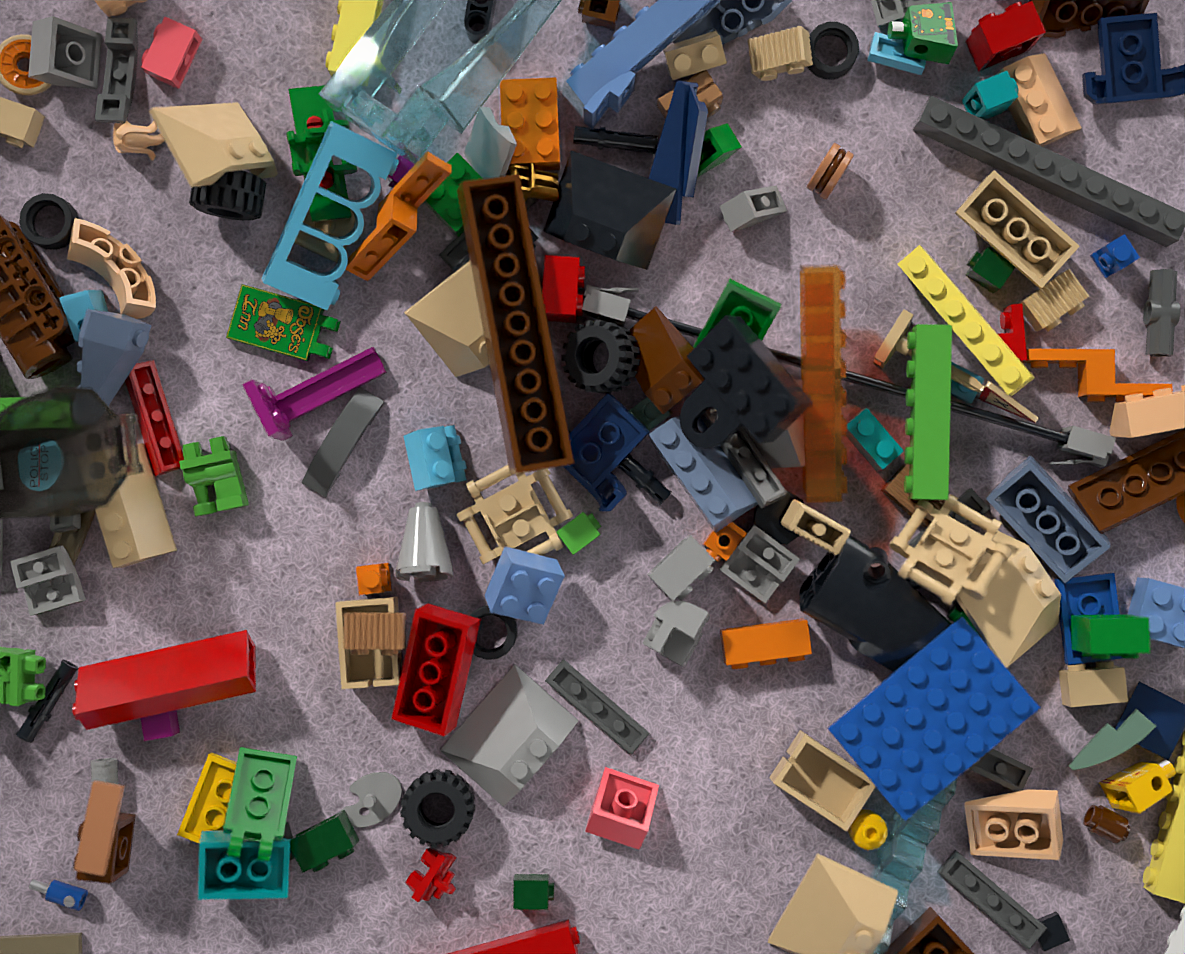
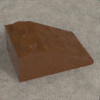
M655 306L629 330V335L635 337L637 342L634 346L640 349V354H636V359H640V365H635L634 370L637 371L635 377L644 394L662 414H665L702 383L705 378L687 358V355L694 348L659 308Z

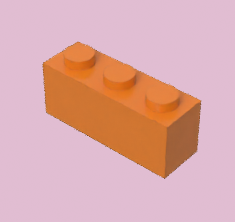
M804 618L720 629L724 664L731 665L732 669L748 668L749 662L759 661L760 666L777 664L776 659L787 657L788 662L805 660V655L812 654L808 621Z

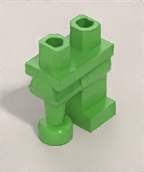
M225 436L209 439L212 454L203 456L200 442L183 445L184 460L179 461L181 470H183L185 482L193 487L198 504L193 506L195 517L216 513L217 510L226 511L249 506L236 451L231 450ZM214 485L217 496L216 503L213 501L209 502L207 486Z
M0 647V703L19 706L44 699L45 686L35 683V674L44 673L46 658L35 655V650Z

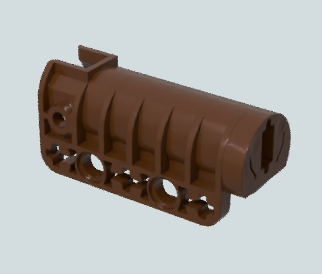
M0 215V338L26 379H35L52 373L71 361L73 357L66 347L76 341L73 335L64 333L68 327V321L62 305L60 306L56 299L65 296L33 243L22 233L20 225L9 222ZM27 251H30V253H31V255H32V259H31V257L29 256V254L27 253Z

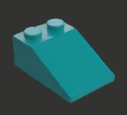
M202 831L199 842L198 900L288 898L290 839L283 838L282 841L273 840L269 862L257 860L260 842L243 840L239 858L227 855L232 834L223 833V831Z

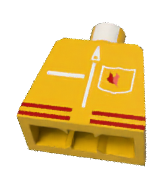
M1164 760L1159 764L1138 762L1099 782L1112 808L1141 813L1172 792L1168 779L1176 775V770L1168 760Z

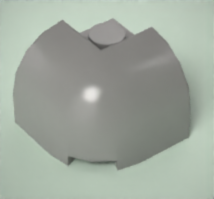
M671 601L661 606L653 615L656 619L642 644L685 668L703 635L701 633L705 623L709 621L710 615L694 604L685 601Z

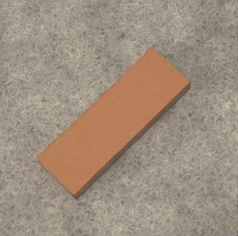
M98 780L92 782L74 870L101 876L106 874L125 786Z

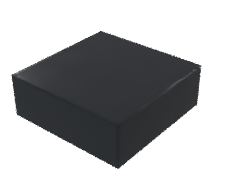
M1055 911L1037 919L1047 927L1038 939V943L1044 952L1070 941L1059 913Z

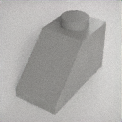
M776 185L743 191L720 205L724 221L728 225L730 232L749 228L787 211Z

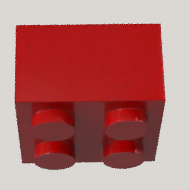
M1033 1L1023 5L1021 2H1016L1008 6L1004 13L995 15L993 12L978 20L979 24L971 30L972 33L965 42L979 72L1030 51L1046 31Z
M545 255L542 297L547 321L576 323L577 316H582L583 295L578 294L579 288H584L585 266H580V257Z

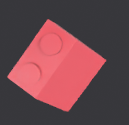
M605 767L585 832L640 850L649 829L659 785Z

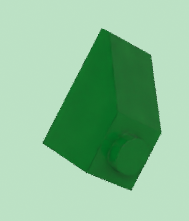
M728 123L710 128L705 132L697 177L723 163L742 148Z

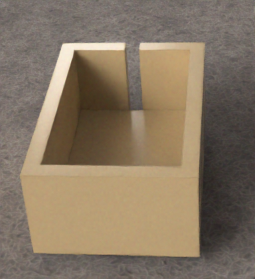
M398 597L335 602L341 689L366 688L372 684L373 687L399 685L403 668L402 650H398V655H381V649H369V654L353 655L351 654V649H344V613H399Z
M800 730L786 751L790 757L787 759L783 756L769 778L775 785L847 831L876 786L861 769Z

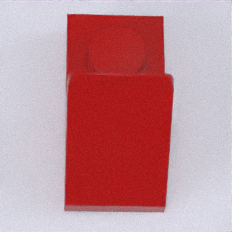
M1011 304L1005 307L1000 315V325L1002 329H1005V333L998 335L1019 360L1024 362L1027 360L1023 305Z

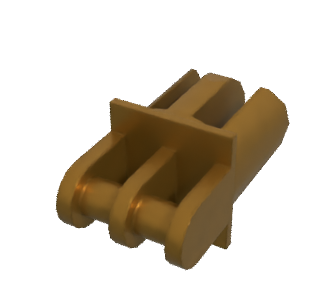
M531 163L530 166L509 165L507 172L510 175H520L524 201L528 197L553 202L558 201L559 176L557 173L535 170L534 163Z

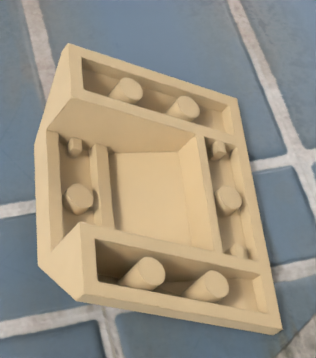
M238 102L158 107L149 110L190 187L213 185L225 172L249 169L252 174L262 179L278 175L274 160L267 146Z
M469 261L404 312L455 377L489 365L472 268Z
M998 531L992 541L1007 546L1012 551L1011 556L1007 561H1003L987 586V594L982 600L975 599L963 591L957 594L956 600L985 644L1007 668L1058 625L1061 593L1029 545ZM985 552L968 580L971 582L977 581L992 557L990 554Z
M817 853L769 936L768 943L791 954H873L886 932L898 890Z

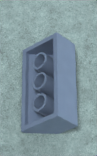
M680 416L671 418L648 434L657 452L715 533L758 505L756 499L720 446L700 448L687 440L680 426ZM699 418L697 426L704 433L708 428L702 419Z
M1031 455L1012 470L986 498L1064 583L1111 547L1109 538L1104 533L1098 532L1080 507Z

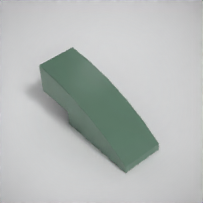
M1137 709L1132 712L1117 730L1107 722L1069 763V767L1072 770H1078L1110 760L1140 742L1156 725Z

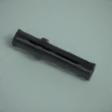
M575 126L573 144L596 146L600 150H603V148H616L656 154L659 136L606 130V127L596 129Z
M64 659L61 661L60 666L45 688V698L38 700L35 705H31L28 709L29 715L16 733L20 739L32 743L44 722L50 720L52 716L50 712L75 672L79 669L76 665Z

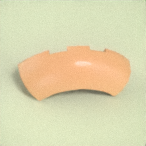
M75 218L67 260L81 263L100 274L114 290L119 301L121 314H126L135 319L150 316L156 308L155 289L151 276L147 275L141 264V258L127 243L124 245L111 236L109 230L91 222Z

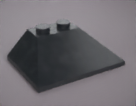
M571 150L559 184V199L553 202L543 231L562 241L594 253L648 270L677 189Z

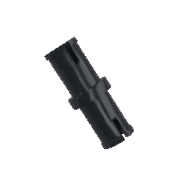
M631 454L618 466L619 469L637 483L636 487L639 490L642 488L659 505L672 493L671 490L667 489L653 476L654 472L651 469L647 471Z

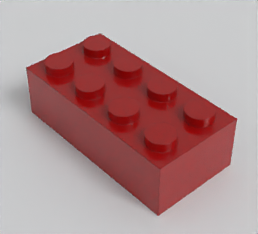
M429 603L415 610L392 720L442 736H446L457 727L481 619Z

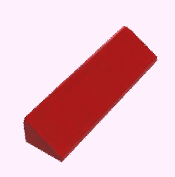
M154 360L136 363L126 378L125 383L154 476L156 477L181 469L179 461L184 460V456Z

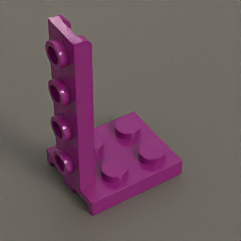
M371 347L278 395L275 394L271 386L268 387L254 379L242 385L268 437L285 441L293 437L289 429L291 421L386 374L387 371L376 349Z

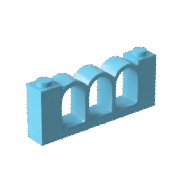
M330 121L261 278L263 283L325 310H328L330 304L335 305L340 295V290L337 289L339 284L336 279L344 273L348 262L347 252L343 246L355 242L362 234L364 219L359 209L367 208L376 201L381 189L379 177L386 180L388 174L391 176L394 174L399 160L396 159L398 153ZM332 155L367 171L371 179V188L364 198L360 200L346 199L319 186ZM316 192L349 207L353 211L355 223L348 234L339 237L332 236L303 223ZM299 230L331 243L338 249V263L332 270L323 273L316 272L287 259Z

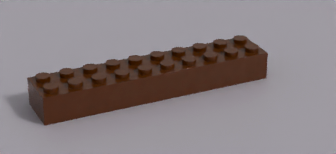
M520 175L461 182L457 189L510 476L573 464Z

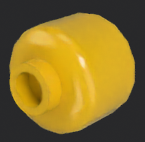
M868 809L860 810L847 830L849 837L854 843L864 850L879 848L884 844L888 834L886 822L878 813Z

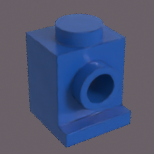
M1125 234L1090 255L1104 278L1122 270L1140 258Z

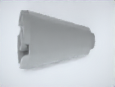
M415 503V507L409 509L395 572L396 578L399 580L410 581V576H413V578L418 579V582L446 580L448 576L453 577V568L437 508L432 507V503Z

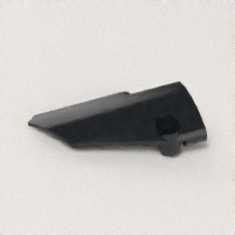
M851 535L848 536L839 554L834 555L829 551L805 579L799 591L801 612L848 638L850 644L857 651L893 672L951 625L907 579L905 580L898 575L899 572L888 562V556L882 548H869L868 545ZM873 564H881L880 566H877V567H872V566H871V565H873Z

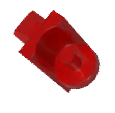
M427 848L420 860L429 867L426 875L418 870H414L405 882L414 892L412 898L420 902L421 900L429 901L432 896L440 899L444 892L452 895L456 890V887L451 883L455 874L449 869L457 857L451 853H442L434 848Z

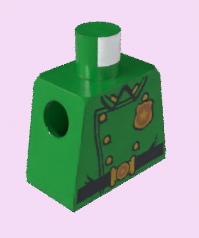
M952 3L911 5L908 7L902 22L890 21L888 38L903 40L904 54L907 57L949 64L958 47Z

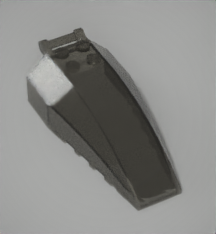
M55 386L27 396L0 412V464L4 490H0V518L69 517L107 506L128 476L144 473L143 463L139 461L135 424L138 423L137 414L128 413L117 416L92 388ZM123 433H124V441H125V449H126L127 462H126V459H125V452H124Z

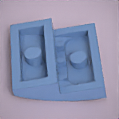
M632 71L624 73L597 91L583 107L584 124L594 128L608 107L618 113L634 92L636 74Z

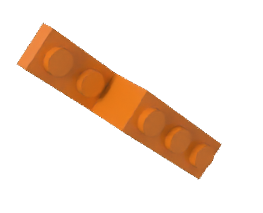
M428 151L378 204L376 229L348 257L347 271L369 281L416 233L417 208L451 174L450 164Z
M1027 349V360L1022 362L1031 363V368H1048V363H1059V368L1069 369L1077 368L1078 364V397H1087V402H1105V397H1116V402L1119 403L1125 401L1124 396L1143 393V398L1151 397L1154 390L1171 388L1173 392L1172 384L1115 383V349Z

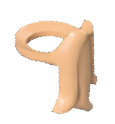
M127 120L125 123H115L113 141L118 153H144L153 161L156 155L147 147L160 145L165 140L161 133L159 135H148V133H153L158 129L154 121L147 127L132 125Z

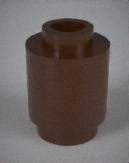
M1091 805L1084 816L1083 824L1088 827L1090 832L1114 844L1125 841L1130 833L1128 818L1102 805Z

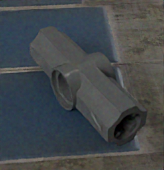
M1173 269L1152 270L1149 276V297L1143 309V322L1147 325L1146 355L1170 357L1173 356L1174 330L1179 322L1181 313L1180 304L1176 302L1177 271Z

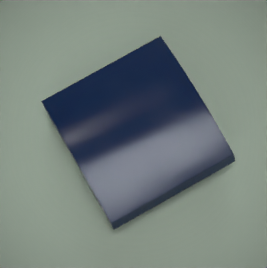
M1139 681L1115 729L1117 730L1132 712L1137 709L1156 725L1137 745L1169 761L1185 729V704Z

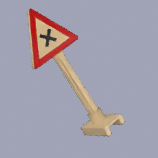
M903 309L875 354L874 364L883 369L895 351L912 357V349L907 348V337L905 335L909 330L914 314ZM951 365V379L969 390L981 393L979 397L981 401L1033 423H1036L1039 419L993 383L988 381L986 386H984L976 378Z

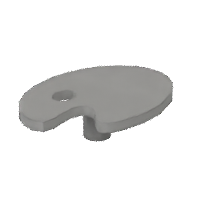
M373 772L364 775L351 784L349 788L352 793L359 796V802L346 806L341 811L345 810L352 826L368 827L377 824L388 817L398 805L402 795L401 783L396 776L387 772ZM366 807L369 809V813L361 815L360 809Z

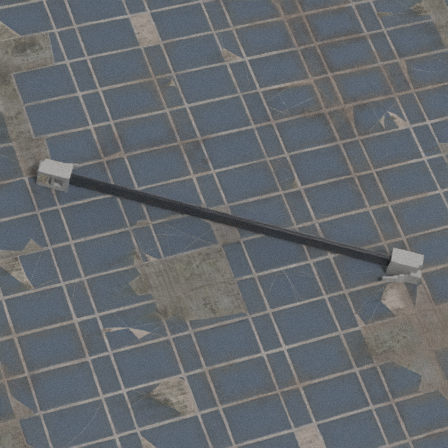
M590 285L586 286L582 315L616 323L624 327L626 318L640 321L647 313L629 308L630 299L616 296V294L620 295L623 292H638L639 288L600 289ZM668 319L681 334L698 338L702 331V328ZM768 348L775 358L784 364L902 398H906V391L910 389ZM950 400L951 412L1058 442L1056 450L1087 458V460L1069 459L1065 462H1049L1048 465H1077L1086 463L1097 467H1105L1109 457L1107 454H1112L1116 440L1115 437L1076 426L1062 428L1061 432Z

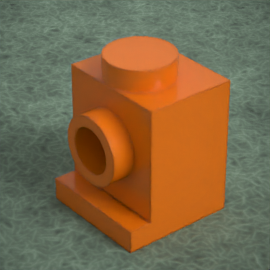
M731 522L716 533L712 530L703 542V545L707 547L706 551L715 561L719 562L721 558L727 561L742 539L747 535V532ZM722 535L727 536L729 539V543L725 547L721 546L718 542Z
M389 563L356 567L359 595L392 591Z

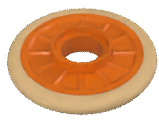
M26 34L9 37L0 44V83L16 94L36 95L47 90L51 84L28 77L29 71L23 72L18 68V62L21 59H30L32 35Z

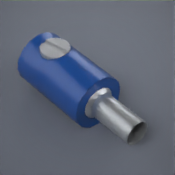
M33 879L29 885V889L46 894V901L77 911L82 909L88 894L86 889L58 880H53L51 884H47Z

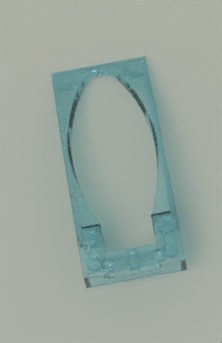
M393 0L358 41L319 95L333 111L415 165L446 124L459 133H463L478 113L479 107H482L562 0H517L504 18L483 39L447 68L417 87L398 114L375 100L373 96L382 84L387 85L399 94L401 93L402 88L391 74L447 0Z

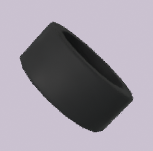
M836 21L818 25L809 36L813 65L807 66V68L815 76L822 79H838L846 75L853 67L859 54V41L855 32L843 23ZM826 35H834L845 42L847 57L840 65L828 66L817 59L815 46L820 38Z
M42 193L33 196L24 204L20 212L19 224L22 233L29 241L44 249L58 250L69 245L74 219H79L74 207L63 198L55 194ZM47 206H56L65 215V224L61 232L52 238L40 236L34 227L38 212Z
M488 605L478 608L469 616L481 619L484 616L493 615L504 621L507 627V637L501 646L495 649H487L481 647L477 642L475 643L473 654L485 660H492L506 655L515 645L518 632L517 623L514 618L491 613Z

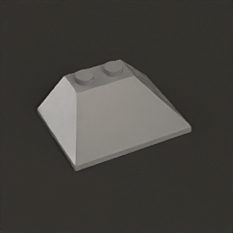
M515 664L443 745L440 751L504 807L555 752L579 720Z

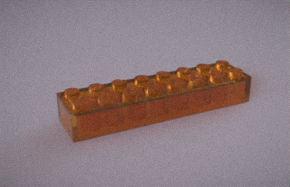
M837 264L799 265L801 380L803 391L814 402L803 413L805 466H802L803 494L807 503L842 502V493H847V476H844V471H842V465H847V448L842 443V436L847 435V421L843 414H841V407H846L847 395L846 389H843V386H841V378H846V360H843V357H841V349L846 348V331H843L841 328V319L846 318V303L840 299V289H845L846 276L845 271L840 270V266Z

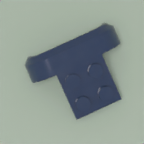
M1157 13L1100 18L1097 21L1101 75H1096V72H1085L1082 74L1083 97L1092 104H1110L1185 95V64L1178 67L1161 69Z
M607 393L572 432L568 430L574 463L563 466L597 500L599 504L598 510L602 512L612 511L627 495L625 487L612 472L650 433L611 393Z

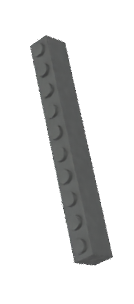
M929 97L923 105L912 129L1164 247L1179 241L1184 231L1185 212L936 97Z

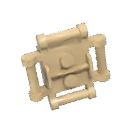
M508 465L476 482L472 480L466 483L476 504L456 515L460 522H464L481 554L479 558L483 565L501 556L505 546L516 548L544 532L547 533L550 539L526 552L543 556L554 549L558 551L564 548L554 527L572 518L573 515L570 509L567 510L548 476L551 474L548 469L536 471L529 476H526L525 473L517 474L518 482L486 499L483 498L481 491L509 477ZM539 481L557 515L549 519L532 487V484ZM481 512L499 546L493 550L490 549L473 515Z
M952 494L948 496V500L945 501L940 511L935 509L930 502L920 499L914 507L915 512L899 536L894 537L889 544L893 551L907 558L898 575L905 580L908 577L942 597V601L949 606L960 591L975 599L982 600L987 594L986 588L1003 561H1007L1012 554V551L1007 546L992 541L1002 522L996 519L990 520L957 501L958 498ZM953 511L986 530V533L983 536L948 515ZM923 519L931 520L932 523L915 548L911 547L908 542ZM985 552L990 554L992 557L977 581L971 582L968 580Z

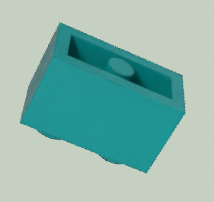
M1004 71L975 83L962 99V103L966 112L987 120L1004 113L1019 97L1018 85L1014 78H1010L1008 71Z
M868 408L859 411L840 428L876 471L883 470L904 452Z

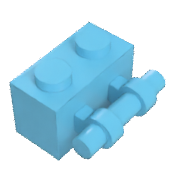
M455 425L419 429L403 436L415 491L467 480L465 475L467 466L465 460L462 461L459 447L462 443L460 436H457Z

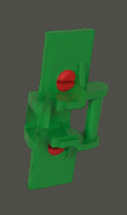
M328 85L288 89L296 134H294V131H288L286 133L287 142L290 146L293 174L295 176L303 175L304 180L330 121L346 129L350 127L348 120H334ZM331 157L319 186L348 199L344 175L356 173L358 171L357 166L341 159V165H334ZM316 192L309 207L311 222L351 218L349 207Z

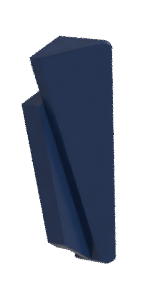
M676 82L649 175V179L677 189L665 221L667 224L680 225L682 196L694 198L708 116L706 104L700 102L697 97L698 83Z

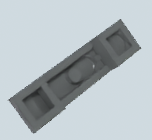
M108 17L104 42L108 51L103 91L97 97L95 121L101 123H125L131 109L137 75L136 18Z
M360 387L328 432L301 483L320 495L327 497L341 474L339 472L368 425L372 424L385 401Z

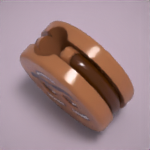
M833 143L807 185V189L813 191L815 188L816 193H821L820 197L823 199L829 197L854 157V154L850 151L846 153L845 149H839L841 146L837 143Z

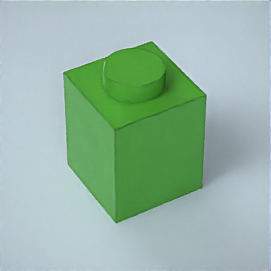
M582 512L556 533L574 555L601 535L598 529L602 526L592 513L587 516Z

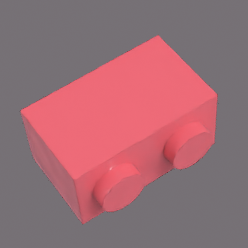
M164 17L162 23L158 24L154 30V40L150 49L145 50L142 56L141 68L149 76L179 89L201 44L202 38L196 30Z

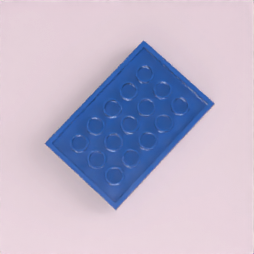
M959 617L827 729L902 819L906 821L1038 711L1040 707L963 617Z

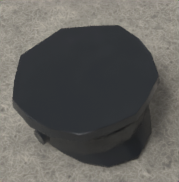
M787 491L784 498L764 508H761L758 504L754 511L753 523L779 544L787 545L800 535L782 526L781 520L794 499L803 504L804 502L795 494Z

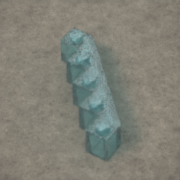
M957 778L906 821L902 819L896 810L894 812V822L886 841L878 849V859L870 878L898 890V895L886 932L873 954H883L890 946L893 922L906 909L909 886L923 869L926 846L939 833L942 809L955 795Z

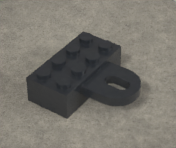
M724 316L687 355V358L705 380L685 400L680 412V426L687 440L700 448H714L725 444L743 425L758 444L774 442L814 402L740 316ZM710 407H713L717 412V419L702 433L698 429L697 422Z

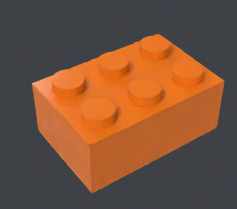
M556 77L500 80L501 125L509 126L517 143L509 165L530 166L531 163H534L535 170H561Z

